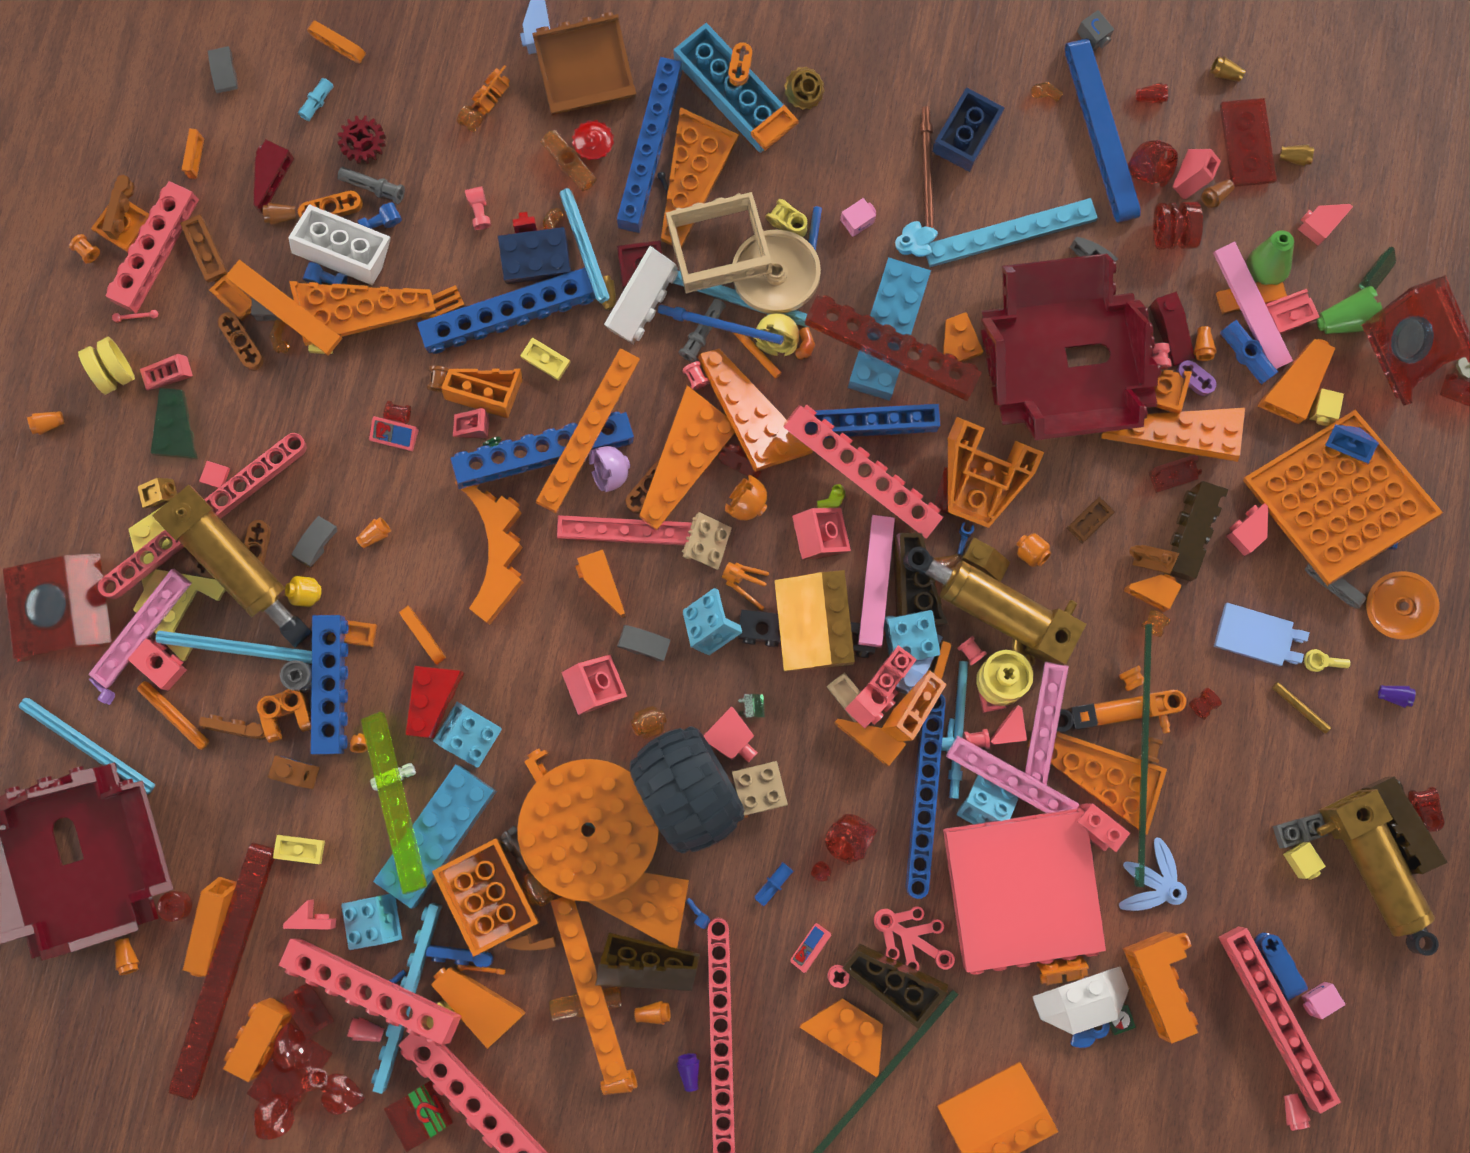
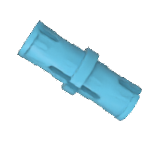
M321 78L313 92H309L307 95L308 99L298 111L299 116L306 121H310L316 110L323 106L324 99L334 87L329 80Z

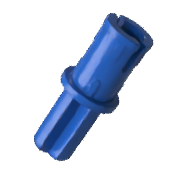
M782 862L770 878H766L768 881L755 895V899L761 905H766L778 889L781 891L780 887L794 871Z

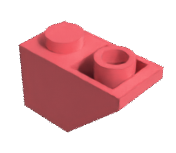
M1188 149L1173 185L1174 190L1182 199H1187L1214 179L1221 160L1212 149Z
M1265 503L1259 507L1254 505L1245 513L1247 517L1242 522L1238 519L1229 527L1231 532L1226 537L1243 556L1251 553L1267 539L1268 506Z

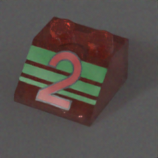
M431 1080L384 1108L406 1152L430 1139L453 1123L438 1092L433 1088Z

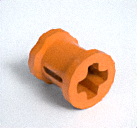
M84 234L75 236L69 244V248L82 256V260L86 264L96 260L100 254V250L96 246H92Z

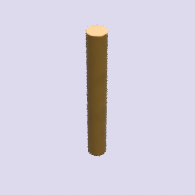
M1279 682L1273 685L1272 689L1324 734L1331 729L1326 722Z

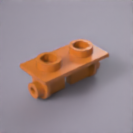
M1076 955V958L1072 960L1053 959V962L1047 964L1037 963L1041 972V984L1063 983V974H1066L1067 982L1081 980L1088 976L1087 969H1089V966L1083 956Z

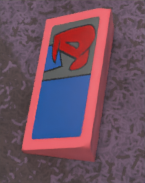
M373 416L369 441L413 452L419 430L415 426Z
M814 924L792 956L791 963L802 972H807L831 937V933L819 924Z

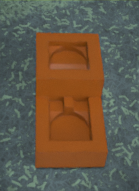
M530 934L505 941V946L517 950L531 951L555 947L557 942L555 936L532 943Z

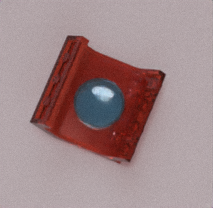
M1446 275L1409 288L1362 324L1396 399L1400 398L1403 406L1412 403L1415 386L1446 363L1466 357L1468 363L1470 362V330Z
M100 554L64 555L2 569L13 658H17L18 662L28 661L40 654L96 645V648L106 647L112 643L106 597L98 590V583L103 578Z

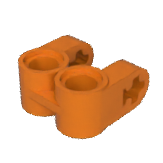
M286 689L281 693L265 696L258 702L257 711L265 737L269 743L282 739L278 719L295 713L302 732L311 730V709L304 692ZM297 695L298 703L293 707L290 706L289 700L291 696ZM271 702H274L276 709L272 714H269L267 707Z

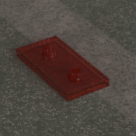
M1265 98L1221 102L1220 111L1229 174L1234 187L1275 183L1277 178Z

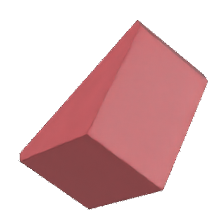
M480 408L454 415L453 437L488 438L489 415L485 409Z
M1018 705L1012 709L990 738V745L1027 741L1022 707Z

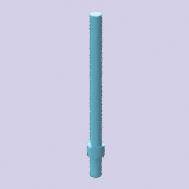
M959 661L954 740L957 735L963 738L968 662ZM953 760L948 780H950L949 798L958 799L963 771H961V765Z

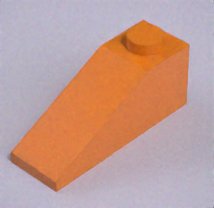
M600 550L577 558L579 565L575 567L579 579L584 577L585 582L622 618L626 617L604 551Z
M927 671L893 709L882 728L898 742L914 740L947 684L932 671Z
M837 719L834 722L837 727L887 767L890 766L906 745L903 741L898 742L883 728L870 725L864 728L859 723L843 719Z

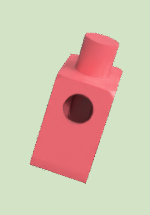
M732 706L704 735L711 747L731 760L739 753L749 763L758 753L748 744L754 737L753 733Z

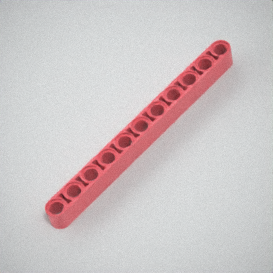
M297 433L288 434L204 500L221 519L300 458L307 449L303 437ZM294 440L301 442V446L296 450L290 449V443ZM274 455H283V459L280 463H272V457ZM256 469H265V473L262 477H254V471ZM240 482H245L246 489L242 492H236V485ZM220 497H228V503L226 505H217V501ZM166 530L162 531L105 575L98 583L99 592L111 599L121 597L183 549L184 546L179 540H174ZM172 539V546L164 550L162 548L164 540ZM148 553H153V561L149 564H145V555ZM133 567L135 569L134 576L126 579V570ZM111 582H115V591L112 593H107V585Z
M717 917L712 919L708 925L713 1153H723L717 1148L718 1144L723 1141L731 1146L730 1150L725 1153H735L729 926L726 920ZM716 922H721L725 926V931L721 935H716L712 932V925ZM717 946H722L726 951L725 956L721 959L715 958L712 954V950ZM717 970L724 971L726 974L725 981L721 983L716 982L713 979L714 972ZM719 994L727 998L726 1004L721 1007L716 1006L713 1001L714 997ZM717 1019L726 1020L728 1025L725 1030L719 1031L714 1027ZM717 1044H726L728 1047L727 1053L724 1055L717 1054L715 1051ZM718 1068H726L729 1075L725 1079H719L715 1075ZM720 1092L727 1093L729 1095L728 1102L719 1103L716 1100L717 1094ZM720 1117H726L729 1119L730 1124L726 1128H721L717 1125V1120Z

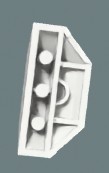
M1119 966L1032 996L1041 1020L1073 1035L1117 1020L1129 987Z

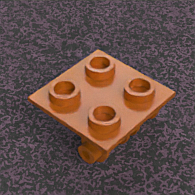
M505 65L500 70L495 68L484 81L487 86L483 85L472 97L474 103L471 108L477 105L479 107L478 111L482 115L490 113L495 103L498 102L496 97L501 98V94L509 87L508 83L510 80L506 76L502 78L499 76L505 69Z

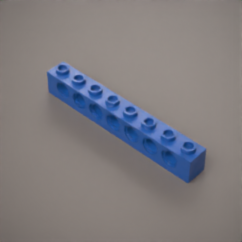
M664 57L659 59L617 216L619 229L640 233L682 75L681 61Z
M582 268L418 322L417 325L428 353L438 354L445 351L447 347H459L471 339L480 340L493 332H505L514 325H526L535 318H547L556 311H568L577 304H589L596 296L586 268ZM569 288L577 290L573 295H567L566 291ZM548 295L556 296L552 302H546L545 298ZM527 302L535 303L531 309L524 308ZM506 309L514 310L510 316L503 315ZM485 316H492V320L489 323L482 322ZM464 323H471L469 329L461 330V326ZM443 330H450L448 336L440 337V333Z
M626 412L611 413L603 429L610 428L613 433L605 435L601 431L591 450L606 446L618 448L633 444L634 435ZM577 423L567 424L563 429L559 430L554 428L547 429L542 432L543 434L536 436L533 434L524 435L520 440L513 442L512 440H504L499 445L493 447L488 445L481 446L476 449L477 451L470 453L467 451L456 453L455 457H451V464L458 488L462 489L557 464L565 449L558 442L561 439L569 441L578 426ZM539 445H546L548 450L546 452H539L536 448ZM519 450L526 452V456L523 458H518L514 454ZM496 456H501L505 459L500 464L492 461ZM473 462H480L482 467L474 470L470 465Z

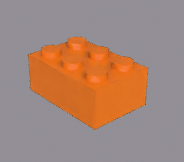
M273 998L260 1001L258 1004L255 1003L248 1013V1017H250L246 1026L243 1025L236 1035L238 1041L235 1047H231L224 1058L226 1064L223 1069L247 1082L261 1076L296 1010Z

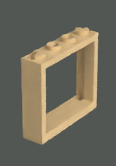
M752 192L742 195L738 193L733 197L717 198L712 202L696 203L691 207L676 208L674 211L666 212L667 225L685 293L772 273V261ZM748 210L761 257L688 274L676 227Z

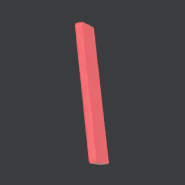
M558 515L557 539L685 546L686 542H689L686 540V537L691 536L688 531L691 530L692 523L664 521L658 530H655L644 520Z

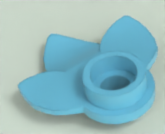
M919 221L911 222L903 228L902 235L896 239V249L903 255L914 254L919 257L932 254V249L928 244L937 237L938 232L931 227L921 228Z

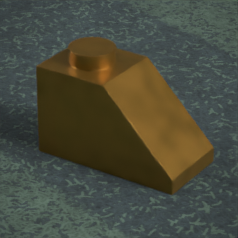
M976 538L970 541L961 558L962 561L1000 582L1011 563L995 548Z

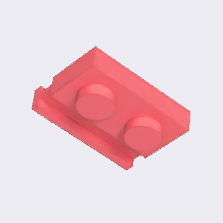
M1307 289L1266 304L1280 334L1320 318L1312 299L1307 294Z

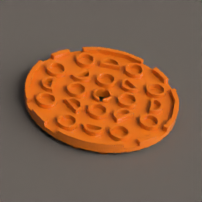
M581 759L567 762L547 772L529 791L522 805L518 820L519 848L529 871L548 890L559 896L576 901L603 900L613 897L632 886L651 863L656 851L659 828L647 810L630 772L614 763L597 759ZM585 823H592L594 825L595 833L592 836L587 837L583 835L582 827Z

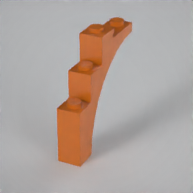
M477 484L462 488L461 490L475 504L485 524L489 560L486 576L479 594L469 609L490 625L524 583L519 578L521 574L513 567L507 569L523 547L519 544L520 538L512 532L506 533L522 513L518 509L520 504L511 497L505 499L501 496L495 502L497 498L487 490L484 493L477 489L479 486Z

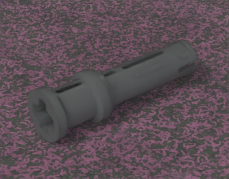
M343 166L338 171V180L374 192L379 198L385 197L393 200L395 204H400L404 197L405 187L401 184L397 186L389 183L387 179L382 178L378 180Z
M715 298L704 316L718 319L726 307L725 303ZM699 324L695 332H691L688 335V341L684 348L679 350V355L689 362H696V356L700 349L705 347L706 337L712 327Z

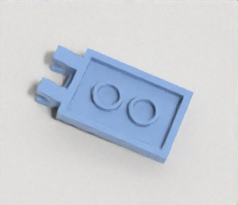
M1226 603L1214 647L1277 666H1282L1283 661L1297 665L1302 663L1304 654L1290 651L1292 640L1299 643L1307 642L1310 632L1292 629L1294 622Z

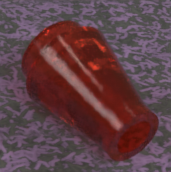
M1160 82L1143 88H1137L1136 102L1155 104L1168 102V84Z

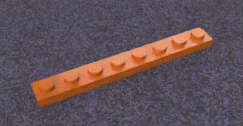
M621 348L619 349L536 500L538 505L554 513L558 512L640 362V358Z
M565 897L550 901L605 1085L608 1086L628 1079L629 1076L602 988L596 985L597 972L575 900Z

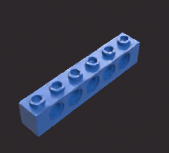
M939 404L817 410L815 415L821 422L823 419H826L835 426L832 431L836 434L844 433L848 437L937 432L940 427ZM808 422L805 425V432L807 434H814L816 432L817 425L815 422Z
M312 615L311 754H344V749H347L348 745L347 735H344V726H347L348 723L347 712H344V703L348 701V691L345 689V680L348 679V667L345 666V657L348 656V644L344 643L345 634H348L349 625L342 615ZM330 633H334L336 636V640L332 645H328L326 642V638ZM333 655L335 665L328 668L326 660L329 656ZM332 678L335 681V687L333 690L328 691L326 682ZM332 701L335 705V710L333 713L328 714L326 712V705ZM331 724L335 728V733L333 736L328 737L325 729Z

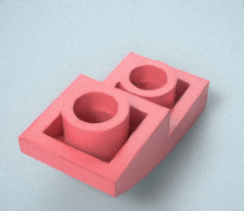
M898 645L868 684L888 698L917 659Z

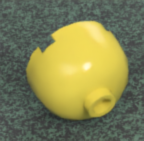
M778 313L769 314L761 319L756 329L782 335L784 339L782 344L754 338L757 340L756 345L758 348L775 356L778 355L777 352L785 353L784 356L794 353L799 342V329L795 321L784 314Z

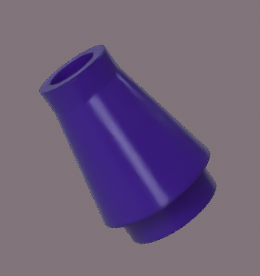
M1380 685L1378 698L1406 708V706L1412 707L1415 700V689H1411L1410 686Z
M693 1053L680 1055L676 1066L681 1076L684 1090L687 1092L695 1091L698 1089L699 1059Z

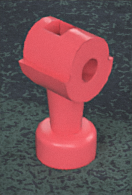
M483 187L465 190L466 198L475 214V218L472 221L474 229L483 230L491 226L490 218L484 215L483 206H486L487 203Z

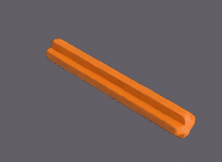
M144 681L138 686L137 690L198 749L202 750L208 745L209 740L149 682Z

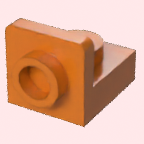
M537 749L528 754L529 759L524 761L536 783L548 772L543 763L538 764L537 762L549 755L547 750L541 751Z

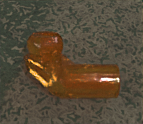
M554 208L547 212L543 219L545 230L555 228L559 219L563 217L561 209Z

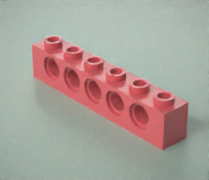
M170 181L162 188L159 200L150 209L149 218L139 229V236L135 243L129 247L128 256L124 263H121L118 267L114 281L107 287L105 296L110 301L137 314L183 230L180 223L189 219L199 201L192 191ZM175 205V208L168 212V209ZM165 224L164 228L158 231L159 226ZM154 243L153 248L147 250L148 246ZM144 262L143 266L137 269L138 264ZM133 281L132 286L129 287V288H126L127 284H128L129 282Z

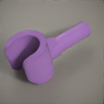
M91 677L89 680L101 692L97 699L102 703L110 705L115 698V693L106 689Z

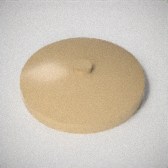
M786 230L763 231L772 261V273L733 282L735 290L746 304L758 311L769 314H783L794 311L805 305L818 288L821 271L819 257L812 245L798 234ZM755 235L747 239L740 246L735 254L733 263L761 257Z

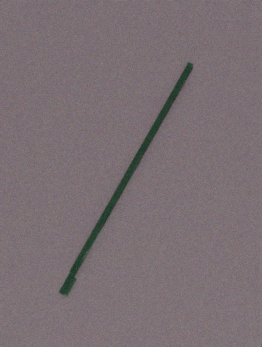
M1145 624L1138 838L1139 867H1135V887H1144L1152 624Z
M953 989L811 1153H823L955 1000L958 994Z

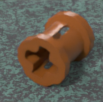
M429 366L431 374L427 389L434 392H442L441 388L449 369L443 366Z
M1142 737L1144 742L1138 759L1158 764L1157 756L1163 741L1152 737Z

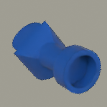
M387 203L380 207L378 215L369 220L363 217L357 221L359 225L369 229L384 225L385 228H391L400 223L402 218L395 204Z
M313 262L308 263L303 276L304 281L322 284V282L328 284H347L348 279L347 275L338 273L336 276L323 271L319 264Z

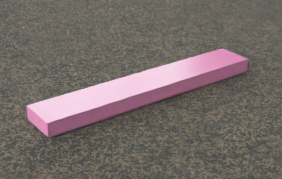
M1233 242L1214 251L1213 254L1255 340L1261 344L1264 355L1276 369L1292 362L1293 360L1236 243Z
M872 515L858 645L880 648L882 646L895 518Z
M171 569L88 675L106 689L109 688L130 662L127 659L146 638L148 639L192 582L177 570Z
M1045 662L1025 768V774L1047 785L1068 673V666Z
M958 735L946 754V757L1045 813L1077 809L1079 807V804Z

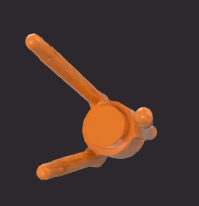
M729 562L722 575V578L727 580L726 585L735 589L754 606L763 611L764 607L735 583L740 584L742 579H746L765 587L767 585L765 582L745 574V571L768 576L769 572L743 566L737 562L736 564Z

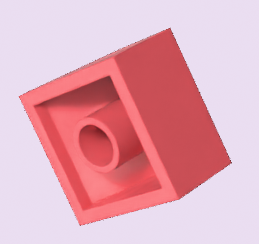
M812 508L792 516L802 560L818 559L851 551L841 508Z
M611 654L578 663L562 672L578 715L596 710L627 697Z

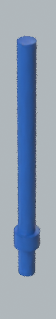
M659 305L658 313L671 316L674 320H687L777 344L783 343L784 336L688 312L685 308L677 306L672 308Z

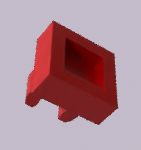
M528 212L519 213V219H513L515 233L538 231L535 217H528Z

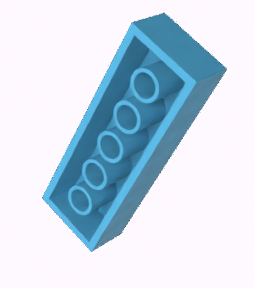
M705 23L673 49L674 60L681 61L682 70L761 153L764 149L751 136V131L784 104L751 69L748 80L744 85L735 86L729 81V66L733 50ZM738 68L735 78H740V75H742L741 68Z
M888 257L848 388L890 401L931 270Z
M455 764L373 882L411 909L417 907L436 880L432 871L448 863L497 791L462 766Z

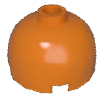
M748 475L749 480L743 478L729 497L733 499L731 504L728 505L726 503L725 512L738 520L747 521L755 518L757 515L761 516L767 509L765 504L767 491L764 485L751 475Z

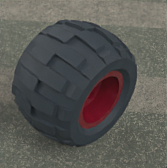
M690 726L684 730L678 728L665 732L649 741L637 753V757L630 761L629 770L633 782L657 827L675 851L684 854L689 850L696 852L709 848L726 838L737 828V823L744 819L745 810L739 796L699 729Z

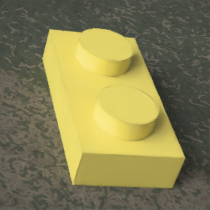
M534 338L530 340L520 355L522 359L558 381L571 363L569 359Z
M277 835L273 858L321 864L325 841Z

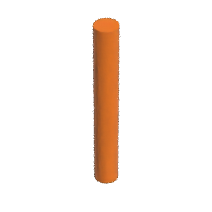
M732 332L775 379L781 375L782 372L748 336Z

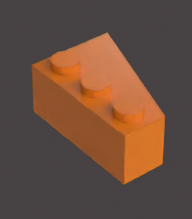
M449 369L441 388L444 399L474 409L482 408L488 413L508 419L522 382L521 369L500 371L499 369H492V371Z

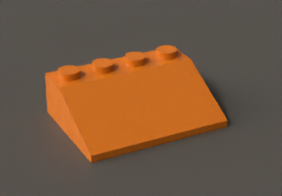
M497 838L432 871L473 957L539 923Z
M1020 1062L937 1105L960 1153H1020L1059 1132Z

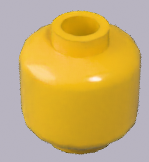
M295 576L291 579L290 583L286 584L285 596L288 597L292 605L311 607L321 597V586L314 578Z

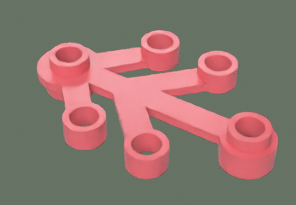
M914 906L909 911L895 914L889 909H881L876 912L874 925L884 934L886 956L889 957L888 952L890 949H895L897 954L892 959L897 960L899 958L900 952L895 947L893 932L901 936L906 958L905 965L908 966L910 962H915V969L919 970V963L915 959L913 945L935 958L937 966L941 969L947 970L954 965L955 958L950 951H939L918 937L919 935L932 932L936 934L941 933L944 930V924L941 920L934 919L928 924L904 928L898 923L910 919L916 921L923 919L924 910L921 907ZM915 909H919L921 911V916L919 918H915L913 916V911ZM883 916H887L889 918V923L887 925H883L881 923V918ZM935 922L941 924V928L938 931L933 929ZM942 955L948 956V962L945 964L940 962Z

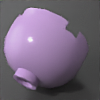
M610 446L596 448L589 453V464H594L595 471H592V476L601 491L609 492L621 487L625 483L628 469L630 468L627 456H623L619 450Z

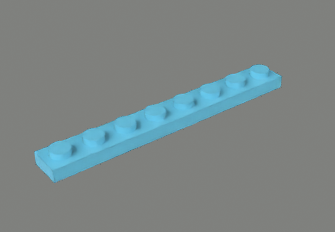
M1089 198L931 242L928 245L932 249V254L926 257L929 267L1095 222L1098 217L1092 200Z
M436 903L429 904V907H425L421 917V920L424 921L422 930H418L414 940V943L417 944L415 953L410 954L407 967H410L408 976L403 977L400 985L415 994L426 961V950L431 944L442 905ZM408 1007L406 1010V1014L408 1017L411 1007ZM388 1025L386 1036L389 1037L386 1046L381 1048L379 1060H381L380 1068L375 1070L371 1081L374 1084V1092L382 1094L387 1089L399 1050L398 1045L401 1043L405 1027L402 1025Z

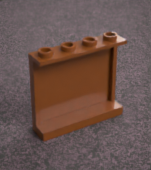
M613 12L601 14L600 18L593 20L591 17H584L579 19V23L570 24L569 21L557 24V28L549 29L548 26L537 28L536 32L532 33L552 115L636 97L635 85L632 80L618 14L613 15Z

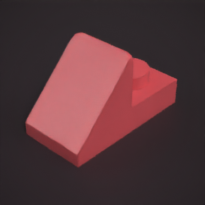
M312 899L306 901L283 924V929L336 928V918H329V914H315V918H313L314 900Z

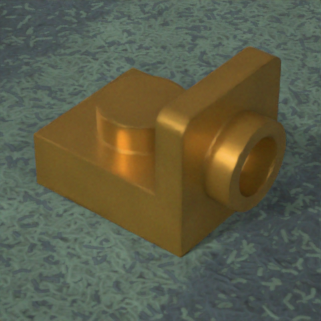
M155 478L138 486L143 508H151L162 502L170 501L177 495L173 479Z

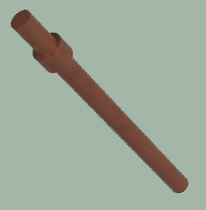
M924 106L921 108L922 123L920 124V134L922 135L925 227L934 229L931 152L933 124L930 122V107Z

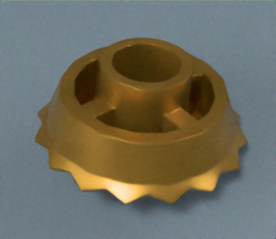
M798 67L786 77L784 87L788 102L793 103L794 107H800L802 110L818 106L825 92L824 82L814 69Z

